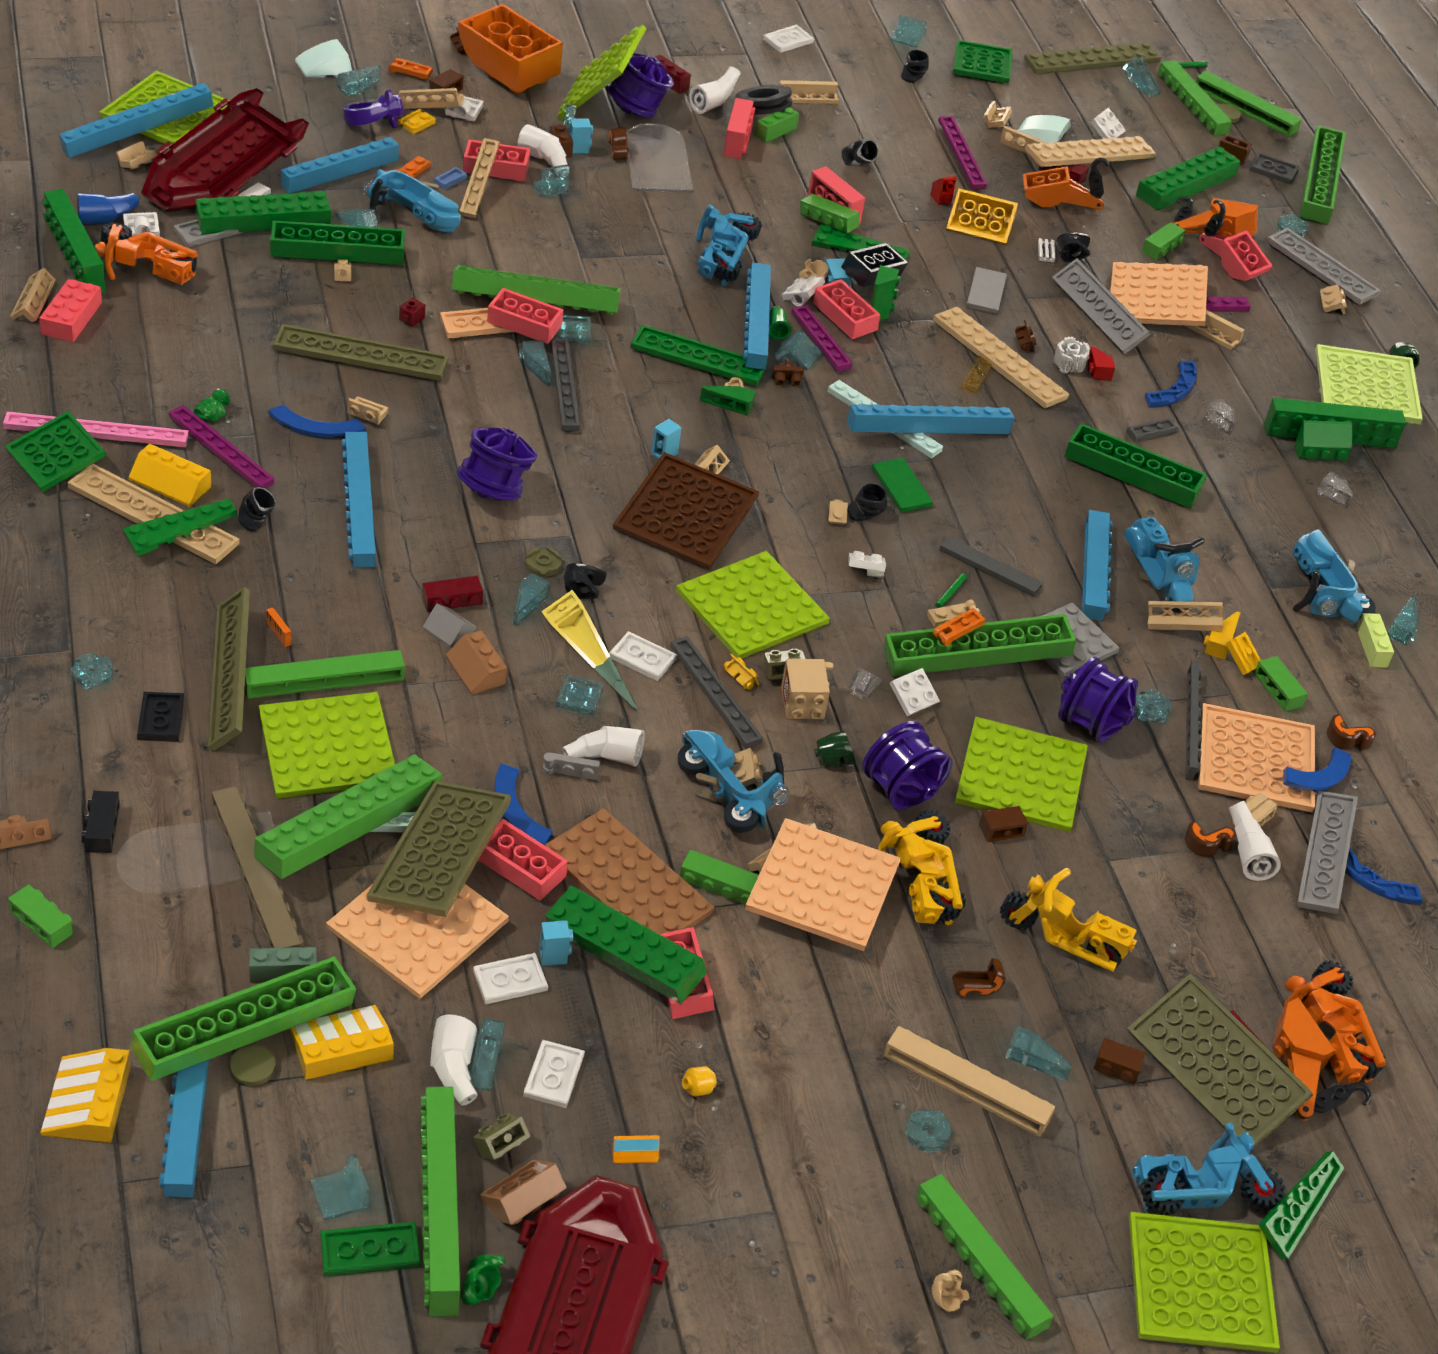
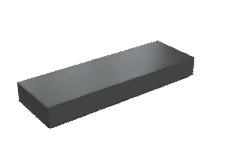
M1170 418L1128 427L1126 432L1134 442L1177 433L1178 427Z

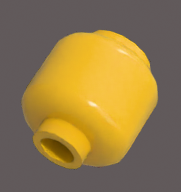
M707 1066L689 1068L682 1078V1086L690 1096L709 1095L717 1082L715 1073Z

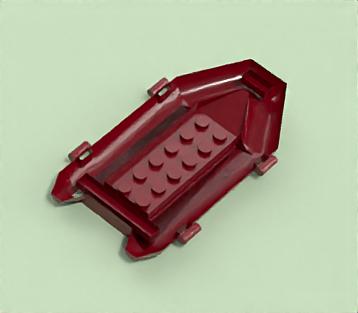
M258 88L241 92L230 101L225 98L213 107L215 112L187 134L175 143L167 142L156 150L158 156L153 160L141 194L165 212L195 209V199L238 196L241 193L239 189L279 157L286 158L297 150L296 144L304 138L309 122L303 118L287 123L283 122L259 106L264 92Z
M595 1175L540 1211L535 1222L525 1220L517 1242L520 1245H526L500 1320L498 1325L494 1323L487 1324L480 1343L481 1348L489 1349L487 1354H631L653 1282L657 1285L663 1284L669 1262L661 1259L663 1254L662 1246L640 1188ZM532 1228L536 1229L534 1236L528 1239ZM653 1264L659 1265L656 1275L651 1273ZM495 1331L499 1332L497 1340L491 1343Z

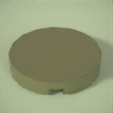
M1224 103L1217 104L1233 123L1239 121L1241 111L1237 107Z
M538 547L526 554L525 566L530 573L536 576L549 577L560 571L562 558L557 551L551 548L541 549V547Z
M249 1045L238 1049L230 1060V1073L233 1079L249 1087L260 1086L268 1082L276 1069L275 1057L271 1051L258 1045Z

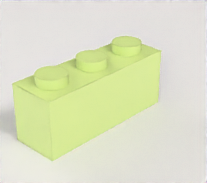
M1363 613L1356 629L1370 667L1388 668L1394 650L1381 615Z

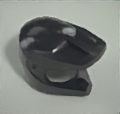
M911 50L907 54V63L901 74V78L906 82H916L928 70V54L921 50Z
M870 139L853 142L842 149V159L846 165L870 163L878 156L877 144Z
M1070 232L1057 237L1056 247L1064 260L1072 262L1076 258L1081 260L1090 255V250L1088 249L1090 244L1089 235ZM1077 252H1081L1080 255L1077 257L1072 256Z
M869 483L864 485L857 494L855 501L848 505L847 509L850 517L855 521H861L880 515L886 510L888 503L886 491L878 484Z
M256 487L249 491L243 497L239 508V523L247 530L256 531L276 505L273 495L261 487Z
M568 564L564 574L565 590L567 593L573 590L579 599L598 598L599 591L595 586H601L605 582L607 573L586 564ZM589 587L590 591L582 593L580 589Z

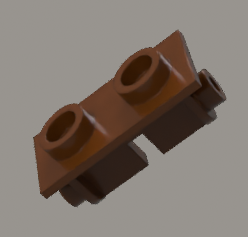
M456 27L457 32L450 35V40L460 54H464L466 51L460 39L459 29Z
M1024 320L1025 325L1018 326L1015 333L1021 350L1028 351L1033 348L1035 353L1034 346L1037 343L1035 337L1031 336L1033 335L1031 326H1027Z

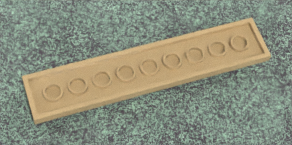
M1140 136L1027 144L1025 148L1028 154L1041 167L1092 163L1097 158H1105L1108 162L1150 159L1156 155L1152 147Z
M954 307L934 315L933 321L1043 408H1048L1068 399L1069 393L1062 387L1058 386L960 308Z
M91 464L68 482L69 489L137 524L184 511L95 464ZM211 525L203 530L196 529L191 531L189 536H179L173 542L216 565L239 545V538Z

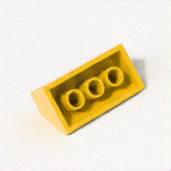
M149 443L138 453L130 472L129 480L191 507L211 488V470Z

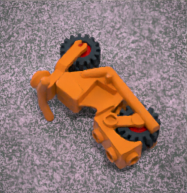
M108 223V225L104 224L101 228V242L95 245V249L100 258L105 257L104 266L111 281L115 280V274L111 265L113 259L118 263L135 266L138 258H146V264L153 261L152 276L157 275L162 279H167L180 285L190 280L196 274L197 251L149 232L132 236L131 228H127L126 225L122 226V224Z
M1326 960L1312 974L1311 982L1306 983L1305 979L1299 976L1290 977L1285 983V988L1292 993L1285 1001L1283 1010L1288 1002L1299 998L1317 1025L1326 1022L1334 1028L1336 1034L1329 1042L1335 1051L1329 1061L1338 1083H1356L1361 1079H1364L1365 1083L1371 1082L1386 1065V1056L1382 1054L1383 1050L1379 1047L1361 1002L1345 996L1353 985V978L1349 976V970L1345 971L1346 967H1340L1338 962L1334 964L1332 960L1329 962Z

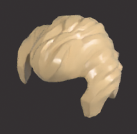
M808 259L805 262L806 269L799 273V277L804 279L812 276L826 278L829 269L823 261L816 260L811 262V259Z
M952 1270L936 1276L932 1285V1296L935 1303L948 1312L958 1310L960 1303L964 1300L968 1301L970 1297L967 1290L960 1288L962 1275L958 1270Z

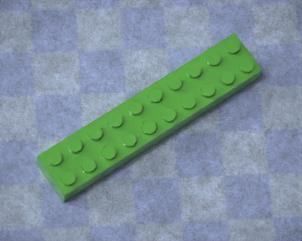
M1317 125L1311 146L1299 217L1329 224L1334 209L1346 132Z
M457 265L454 269L452 290H456V293L460 294L472 292V295L475 296L488 294L490 298H495L501 289L505 288L547 304H555V307L563 308L566 305L571 306V309L575 310L588 308L587 311L597 312V310H602L605 314L617 313L621 288L462 265Z
M1066 614L987 622L954 640L949 646L943 645L941 639L933 635L934 629L885 634L883 650L892 677L907 675L923 668L925 673L1073 656L1076 639Z
M414 754L254 838V858L279 878L283 879L387 823L391 819L398 817L403 812H407L420 805L434 781L442 782V774Z
M334 956L133 1030L130 1047L150 1081H154L350 1006L353 1003L356 987Z
M426 1087L425 1096H421L420 1110L424 1307H429V1317L458 1316L460 1275L454 1087Z

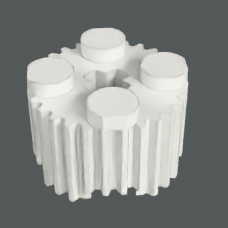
M1065 337L1063 341L1059 342L1054 356V363L1060 368L1059 371L1065 374L1069 371L1083 372L1089 356V345L1085 342L1082 344V342L1076 341L1073 337Z

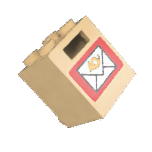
M786 659L781 684L786 719L825 718L830 694V683L827 679L826 670H832L833 663L824 662V659Z

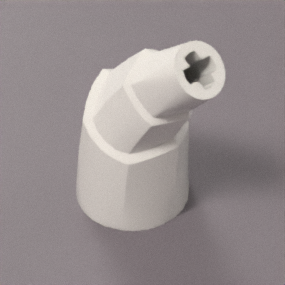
M730 66L726 73L717 81L694 86L689 94L692 109L698 114H703L726 104V99L734 90V86L741 74L740 71Z
M530 124L522 128L518 138V147L530 148V156L539 159L544 158L549 165H552L558 176H562L569 171L565 158L566 154L558 137Z
M603 726L598 731L579 737L576 741L562 747L564 755L587 757L589 759L603 757L607 760L636 767L643 752L645 731Z
M1245 801L1228 807L1235 824V832L1239 844L1238 852L1244 875L1254 881L1270 879L1278 873L1281 867L1280 859L1270 838L1265 835L1258 822L1253 818Z
M443 1015L436 1020L430 1066L434 1067L444 1087H454L455 1099L461 1106H465L478 1096L470 1082L471 1078L467 1067L470 1064L477 1028L473 1022L464 1017Z

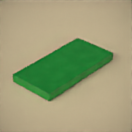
M904 458L872 463V470L901 513L932 507L933 501Z
M416 1221L320 1231L324 1277L420 1267Z

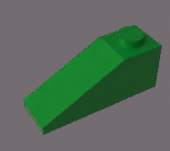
M702 386L700 401L748 416L754 406L756 391L741 386Z

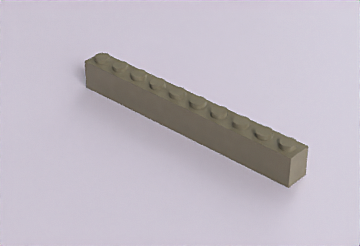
M236 786L212 792V806L269 948L304 947L301 934L297 935L296 933L297 925L295 919L290 918L289 904L283 901L282 887L276 884V874L254 858V838L258 836L256 824H252L250 821L252 817L249 808L246 809L244 806L245 798L243 793L239 794Z

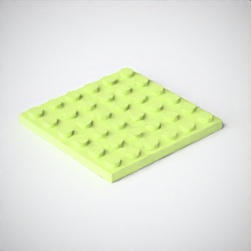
M1317 344L1315 351L1323 403L1401 410L1406 422L1421 424L1423 418L1412 358Z

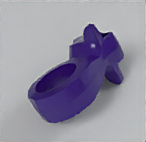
M390 89L386 90L385 95H381L377 102L354 103L343 108L346 124L353 126L369 124L384 118L389 121L392 128H396V117L404 115L400 96L392 94Z

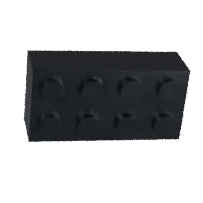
M887 243L849 252L841 268L859 286L866 287L875 284L880 265L899 269L898 276H901L908 262Z

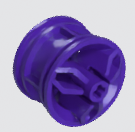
M633 53L624 72L608 84L606 90L625 113L630 114L633 112V115L651 118L655 116L656 109L667 91L672 88L674 82L657 58L653 56L646 58L647 55Z
M493 427L474 429L470 441L471 455L465 458L461 466L458 467L457 476L471 490H476L477 495L484 499L501 501L520 499L524 486L521 476L536 461V451L522 437L516 438L517 433L511 429Z
M1092 657L1083 666L1075 670L1073 674H1068L1061 685L1063 693L1061 694L1058 718L1063 722L1068 721L1072 725L1076 723L1089 729V735L1096 737L1097 742L1104 743L1109 737L1122 729L1121 726H1128L1132 722L1136 714L1133 706L1135 707L1138 680L1135 678L1129 679L1125 675L1118 677L1109 672L1107 665L1101 663L1099 658Z
M917 721L901 723L882 734L869 749L862 764L863 773L885 789V794L890 804L897 810H906L932 798L948 778L953 766L952 758L939 747H934L929 742L928 734Z

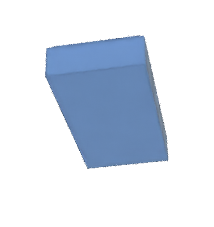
M455 167L434 178V184L446 190L467 179V173Z

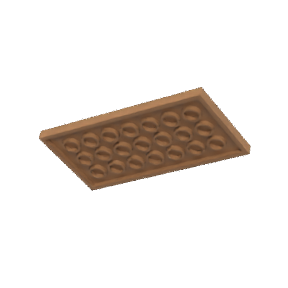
M604 808L544 845L568 860L567 875L588 895L658 934L691 928L714 913L715 907Z

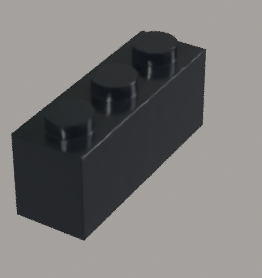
M93 790L92 799H88L87 811H89V815H85L84 819L86 831L83 830L81 842L85 843L86 852L112 853L120 809L119 792Z

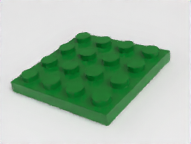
M957 39L952 74L980 78L986 81L1009 83L1013 49Z
M69 411L5 446L7 452L42 493L106 456L102 447Z

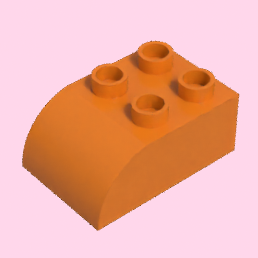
M504 4L458 22L460 39L471 61L488 73L490 78L506 85L511 92L523 93L527 88L536 84L546 83L548 79L561 74L563 42Z

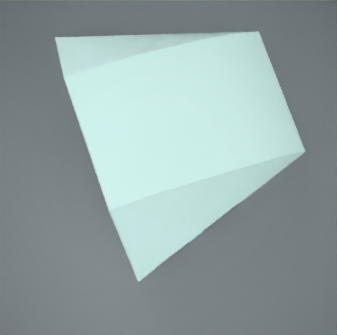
M338 39L314 46L295 59V63L306 78H325L326 75H334L335 78H339V75H349V78H354L349 56Z
M1035 115L1027 117L1017 131L1044 142L1054 143L1059 142L1064 133L1068 132L1071 122L1070 119L1060 116Z

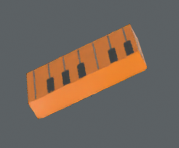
M273 607L266 609L268 626L284 647L290 646L291 630Z

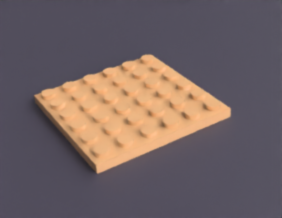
M1113 262L1111 293L1141 324L1205 326L1208 266Z
M1203 703L1201 707V741L1199 748L1201 749L1199 758L1201 767L1198 774V790L1248 799L1251 795L1254 797L1258 793H1262L1268 797V800L1271 799L1275 802L1277 806L1313 813L1315 809V792L1309 789L1303 791L1284 785L1283 770L1288 766L1299 771L1315 772V725Z
M785 818L747 900L745 910L864 951L901 858Z
M464 884L446 917L370 902L366 896L371 888L370 886L326 922V928L417 998L421 999L509 921V916L466 884Z

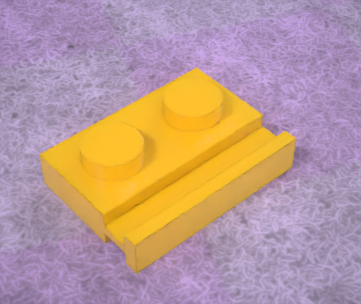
M418 109L398 119V125H402L405 130L415 134L435 124L436 118Z
M1246 632L1225 643L1242 675L1256 669L1261 659Z

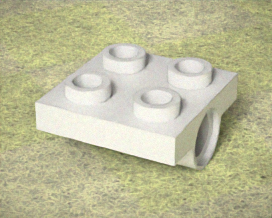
M464 96L460 107H447L445 115L465 119L466 121H475L483 108L484 101Z
M1109 108L1090 121L1101 137L1105 139L1117 138L1126 131Z
M157 212L123 214L124 225L127 228H131L132 236L149 232L160 237Z
M812 276L808 279H796L795 283L787 287L786 291L782 294L783 300H791L797 307L804 305L815 293V289L825 283L824 277Z
M861 551L849 553L848 564L850 567L867 569L866 576L883 578L886 562L882 555L871 554V556H867Z
M923 668L889 683L907 717L940 702Z

